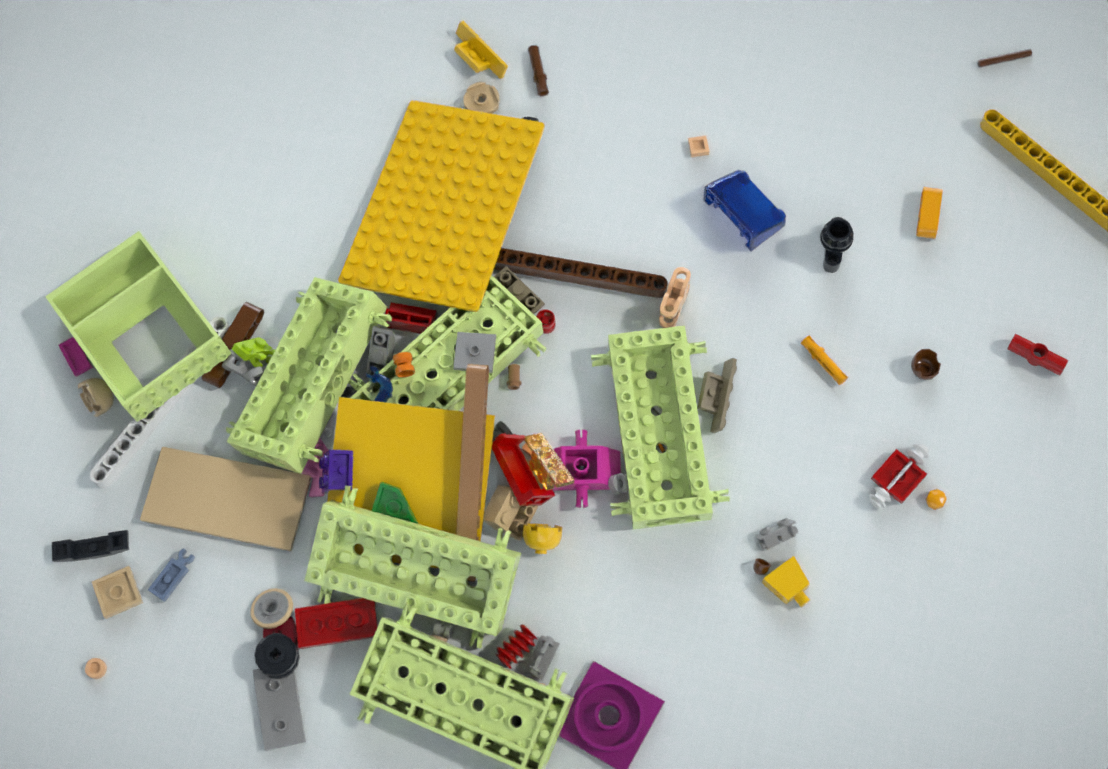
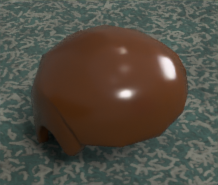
M921 349L914 355L911 361V369L916 377L922 380H932L939 373L941 363L937 360L936 352L930 349Z

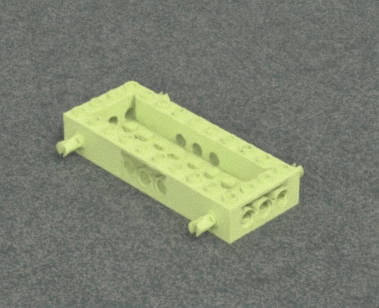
M491 275L481 306L477 312L450 307L401 351L412 354L413 361L411 363L415 369V373L412 376L397 377L395 372L396 365L391 360L366 384L356 373L353 374L357 383L350 379L348 384L357 392L350 398L399 404L398 400L406 396L409 398V401L405 405L460 411L464 407L466 371L454 370L457 332L496 334L493 373H489V384L528 347L537 357L541 356L539 350L542 352L546 351V347L537 340L543 334L542 322ZM491 320L493 325L486 328L483 326V322ZM429 371H436L437 376L429 379L427 373Z
M314 277L307 292H299L302 297H296V302L300 305L237 423L231 421L229 424L234 428L226 427V432L230 434L226 442L242 455L299 474L302 473L308 459L314 462L320 461L314 455L322 456V451L314 448L371 339L373 326H378L379 324L388 327L389 325L386 321H392L391 315L384 314L387 306L374 292Z
M685 326L608 335V353L591 355L592 367L609 365L612 369L623 459L628 481V502L610 503L611 509H615L611 511V515L629 513L632 518L633 529L711 520L713 515L712 503L730 502V496H724L728 494V489L709 490L690 363L691 354L707 353V347H705L706 341L688 343ZM648 371H654L657 376L654 379H648L645 374ZM654 406L662 409V413L659 416H654L651 413V409ZM664 444L667 447V451L659 453L656 450V446ZM669 481L673 487L666 491L662 489L661 484Z
M345 486L342 503L331 500L323 504L304 580L321 586L317 600L319 603L324 600V597V604L330 603L334 589L400 609H404L405 604L410 605L409 611H411L412 607L417 608V614L473 629L469 646L472 647L477 639V648H482L485 633L497 636L502 630L521 557L520 552L506 548L511 531H506L503 537V529L498 528L495 545L355 507L354 501L358 489H352L350 494L351 486ZM356 544L363 546V554L355 552L354 547ZM394 554L401 557L400 565H395L392 562ZM431 565L439 568V575L434 576L430 573ZM469 576L477 578V586L473 587L468 584Z
M405 604L399 621L391 618H381L350 692V695L364 702L357 718L359 721L363 720L366 715L364 723L370 724L375 708L379 707L508 764L514 769L546 768L574 700V697L560 691L567 675L566 672H562L557 680L559 669L555 668L549 685L541 684L412 628L410 624L417 608L412 607L409 612L410 605ZM402 666H406L409 670L406 678H402L399 675V668ZM439 682L446 685V692L444 694H439L436 691V685ZM476 699H481L484 702V708L481 711L475 710L473 706ZM515 715L522 718V725L518 728L514 727L511 723V719Z

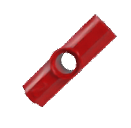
M1017 334L1013 336L1007 348L1009 351L1027 359L1029 364L1041 366L1059 376L1068 363L1067 359L1049 351L1044 344H1035ZM1034 352H1038L1041 357L1035 356Z

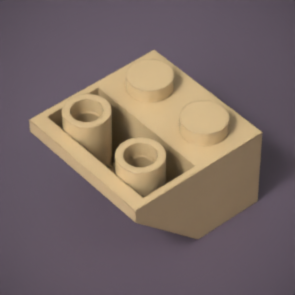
M498 485L484 511L483 522L497 531L498 528H502L504 534L509 530L511 531L510 537L521 541L523 537V524L527 525V523L531 522L538 506H520L511 487Z

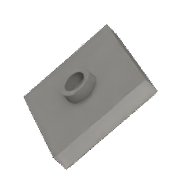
M457 332L454 370L466 371L468 364L488 365L489 373H493L496 334Z

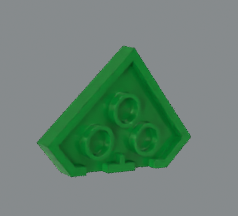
M381 482L372 511L418 524L401 488Z

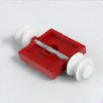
M914 444L913 448L915 450H908L909 458L896 449L874 473L871 480L881 488H875V495L869 494L870 503L873 506L885 508L884 502L891 501L890 495L901 504L927 476V473L916 465L924 463L923 457L929 458V450L926 446Z

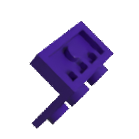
M329 449L323 454V457H320L319 468L322 469V477L319 478V489H322V494H326L331 490L345 491V486H351L352 490L353 451Z

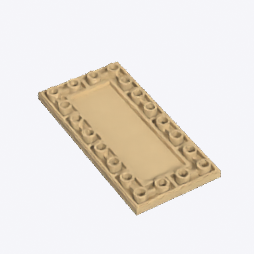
M162 447L140 520L142 522L292 551L311 476Z

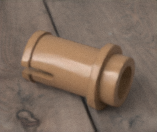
M517 364L508 366V381L506 384L511 390L519 389L522 384L520 381V365Z

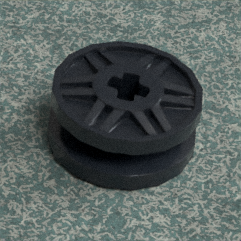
M279 633L270 634L261 639L256 646L254 654L255 663L263 674L273 679H282L291 675L298 667L300 660L299 649L292 639ZM280 653L281 656H278L277 660H275L274 657H276L277 654Z

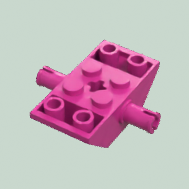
M583 429L582 437H580V430L575 431L576 446H560L543 452V489H553V491L575 490L577 508H581V500H583V508L588 507V490H610L608 486L609 478L621 473V452L601 445L587 446L588 431ZM580 466H584V470H579Z

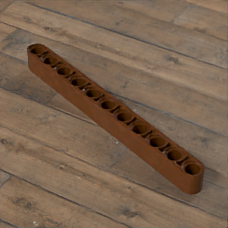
M501 248L494 270L501 271L507 266L513 273L654 298L664 297L668 286L667 279L661 275ZM511 259L516 260L514 263H509L508 261ZM529 262L534 263L533 266H527L526 264ZM548 265L553 267L552 269H545ZM564 269H570V270H571V271L568 272V273L563 272ZM583 272H588V273H590V274L587 275V276L581 275V273H583ZM601 275H606V276H608V278H606V279H601V278H599V277H600ZM624 278L626 281L619 282L618 279ZM639 281H642V282H644L645 284L642 285V286H639V285H637L636 283L639 282ZM662 285L663 288L657 289L655 286Z

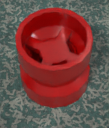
M548 309L538 312L536 317L542 322L543 333L549 334L554 331L556 327L554 313Z

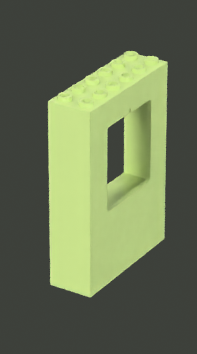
M139 231L45 296L121 405L137 422L146 418L149 413L161 407L171 397L179 394L186 386L193 384L197 378L204 373H208L215 365L226 360L231 354L220 336ZM161 306H165L197 349L143 387L112 342Z

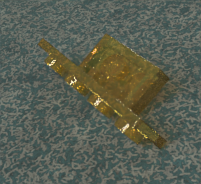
M542 433L524 437V441L532 451L531 460L529 461L530 469L535 472L538 481L544 485L546 490L554 489V485L559 488L574 484V478Z

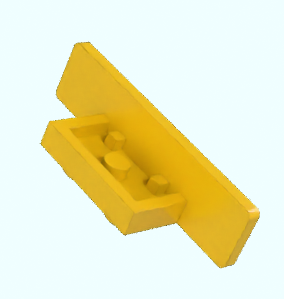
M463 20L460 21L456 35L463 42L455 45L454 51L476 73L490 68L499 79L504 78L508 65Z

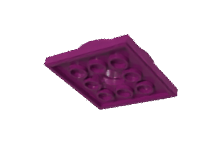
M593 661L573 696L574 700L559 737L614 769H628L665 701ZM612 706L618 710L619 720L616 724L607 726L600 721L599 713L602 708Z

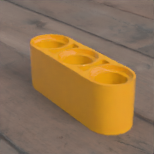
M923 187L916 236L936 239L942 189Z

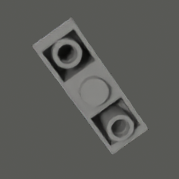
M373 326L365 378H373L393 359L396 340L392 330Z

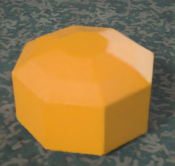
M939 489L931 490L926 497L928 507L934 510L942 508L947 500L945 493Z

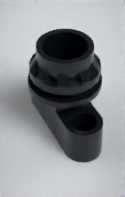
M841 217L832 218L831 221L825 224L820 234L821 244L825 248L823 268L829 273L838 271L842 261V254L851 247L854 239V232L850 223ZM833 259L837 263H830L828 260Z

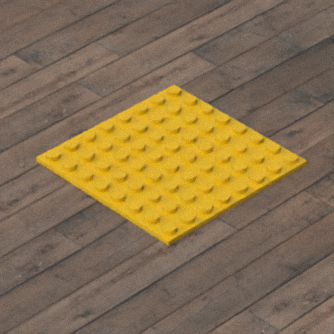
M339 397L333 450L353 451L352 489H358L354 506L372 511L381 482H385L401 488L418 524L456 535L464 411ZM489 414L486 415L481 510L478 511L480 526L479 529L477 528V537H479L480 542L495 415ZM329 491L327 502L334 500L342 503L344 491ZM361 544L355 545V552L363 554V546ZM394 554L392 562L401 564V557ZM431 565V566H430V567H432V568H438V567L435 566V565Z

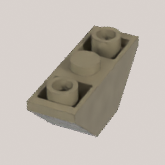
M507 266L494 276L533 314L545 305Z

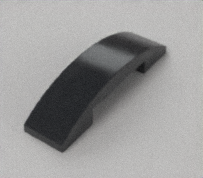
M128 530L110 532L106 536L76 541L68 539L52 542V561L89 560L129 550Z

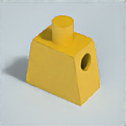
M794 556L763 578V585L785 604L794 599L802 608L810 601L804 593L810 583Z

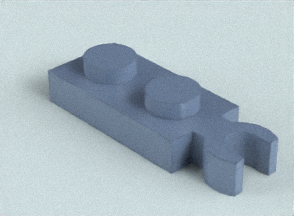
M184 548L181 549L177 561L171 558L148 591L166 602L188 573L189 569L185 566L192 563L195 556L191 554L187 559H184L187 551Z

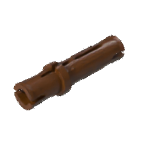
M532 45L528 47V52L534 74L533 82L536 83L538 95L546 96L549 94L546 82L547 75L543 70L539 47Z

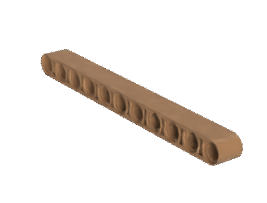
M468 364L465 381L456 535L479 541L477 528L479 529L480 526L478 511L481 510L489 366ZM469 576L468 581L475 582L476 577Z

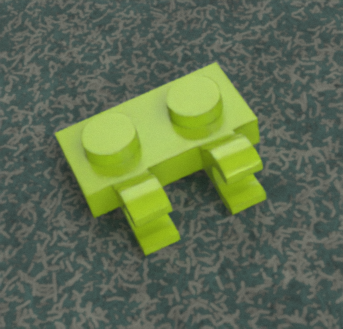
M260 337L234 343L232 348L244 361L249 360L255 368L263 367L259 360H265L268 364L275 352V349H272Z

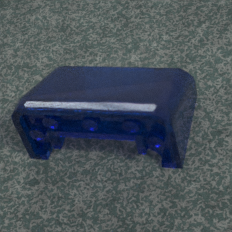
M738 169L704 187L703 201L708 206L713 204L715 209L718 207L740 230V236H744L748 242L745 246L751 252L785 226L786 215L783 210L778 209L750 180L749 175L744 170Z

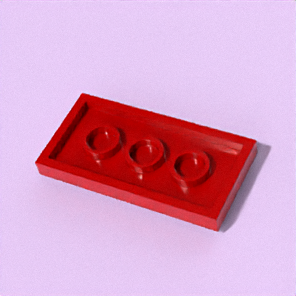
M365 598L295 608L299 649L373 638L378 628L375 601Z

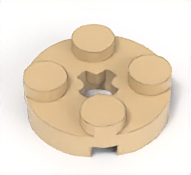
M477 82L469 86L463 97L464 106L468 110L493 114L499 108L500 99L497 89L493 85H486L485 82ZM479 97L486 98L484 102H478Z

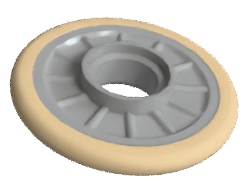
M282 589L266 590L253 601L250 610L251 618L259 627L267 629L278 627L290 617L293 610V601L291 596ZM270 605H277L275 611L267 612V608Z

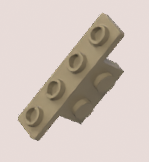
M735 358L724 362L722 376L709 371L704 373L697 409L713 414L711 433L722 431L726 425L725 417L730 406L729 397L733 390V377L737 371V359Z

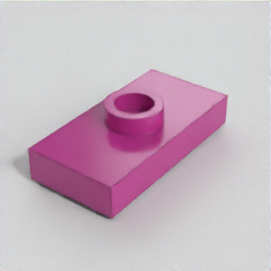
M74 337L58 345L75 377L93 368L85 352Z

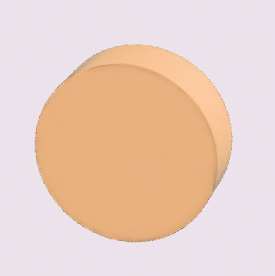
M92 658L85 665V672L92 679L102 678L107 671L106 663L99 658Z

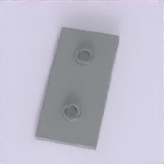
M260 669L253 670L264 750L268 751L305 743L306 738L295 671L286 678L273 679L263 674Z

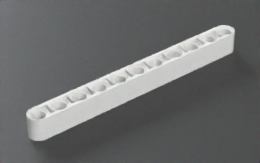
M217 316L210 322L216 333L223 339L230 327L224 317ZM225 325L223 329L217 330L219 326ZM194 344L191 345L179 361L197 349ZM190 385L182 389L176 396L168 399L161 407L151 412L154 413L152 418L147 419L146 417L138 422L134 418L131 420L90 472L91 480L98 487L107 488L112 484ZM141 428L139 434H134L137 429ZM125 444H129L127 449L122 450ZM113 459H117L115 464L110 465ZM105 474L102 480H98L100 475Z

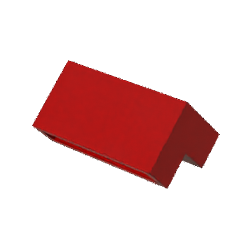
M391 302L389 309L386 308L385 314H389L392 317V321H386L389 325L387 328L418 334L424 332L434 323L438 315L437 310Z

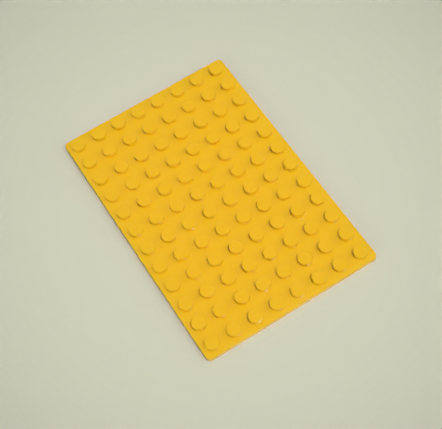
M415 100L410 101L338 282L360 289L477 312L481 306L545 129L544 123Z

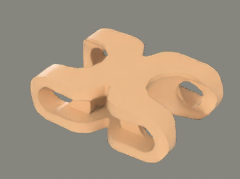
M676 268L670 279L667 292L660 305L659 324L662 328L675 327L690 288L691 273L687 268ZM679 274H684L686 276L685 280L679 278L677 279L676 277ZM664 318H673V321L670 323H666L664 321Z

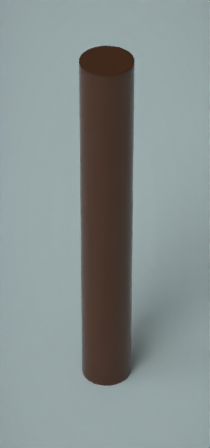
M1027 49L981 59L977 62L978 67L1032 56V50Z

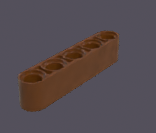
M249 302L243 304L222 339L229 350L233 348L234 343L251 339L264 316V309ZM222 361L215 365L208 373H204L201 379L215 387L221 388L231 371L222 367L224 362Z

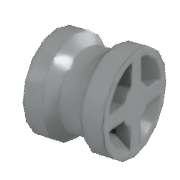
M436 619L433 635H441L449 640L454 624Z

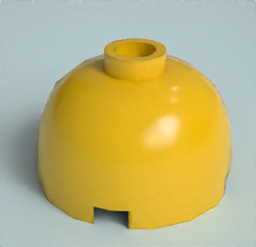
M538 523L523 524L524 542L529 548L535 549V553L547 554V550L555 549L559 545L563 527L554 525V528H552L548 524Z

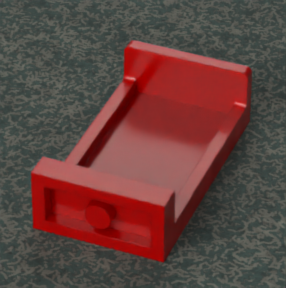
M505 433L498 435L492 443L491 449L519 505L540 506L556 496L553 489H540L519 447V444L526 440L525 435H507Z

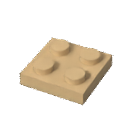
M129 566L92 581L105 619L143 603L133 572Z

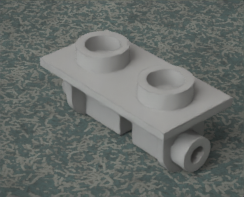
M785 518L778 521L777 526L761 529L759 531L760 534L755 536L757 539L762 540L759 542L761 548L768 550L780 544L778 536L781 537L783 542L795 537L798 529L792 525L796 521Z
M541 635L524 672L543 680L560 643L554 641L550 636L545 637Z

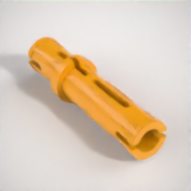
M810 335L802 340L800 344L812 355L811 358L819 362L839 386L848 379V376L824 352L825 349L820 347Z

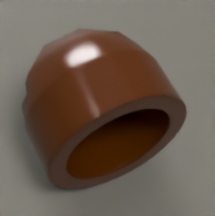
M757 558L753 566L754 572L758 575H765L769 571L771 564L764 559Z

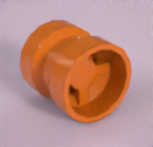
M401 352L393 356L397 377H409L415 373L414 366L411 363L413 358L410 352Z

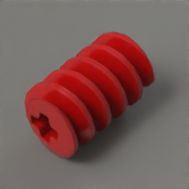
M523 624L520 625L522 632L515 630V637L508 636L510 643L502 642L504 649L496 648L498 655H495L510 670L512 669L510 662L517 664L516 656L524 658L522 651L524 650L529 653L528 645L535 647L536 645L533 640H538Z

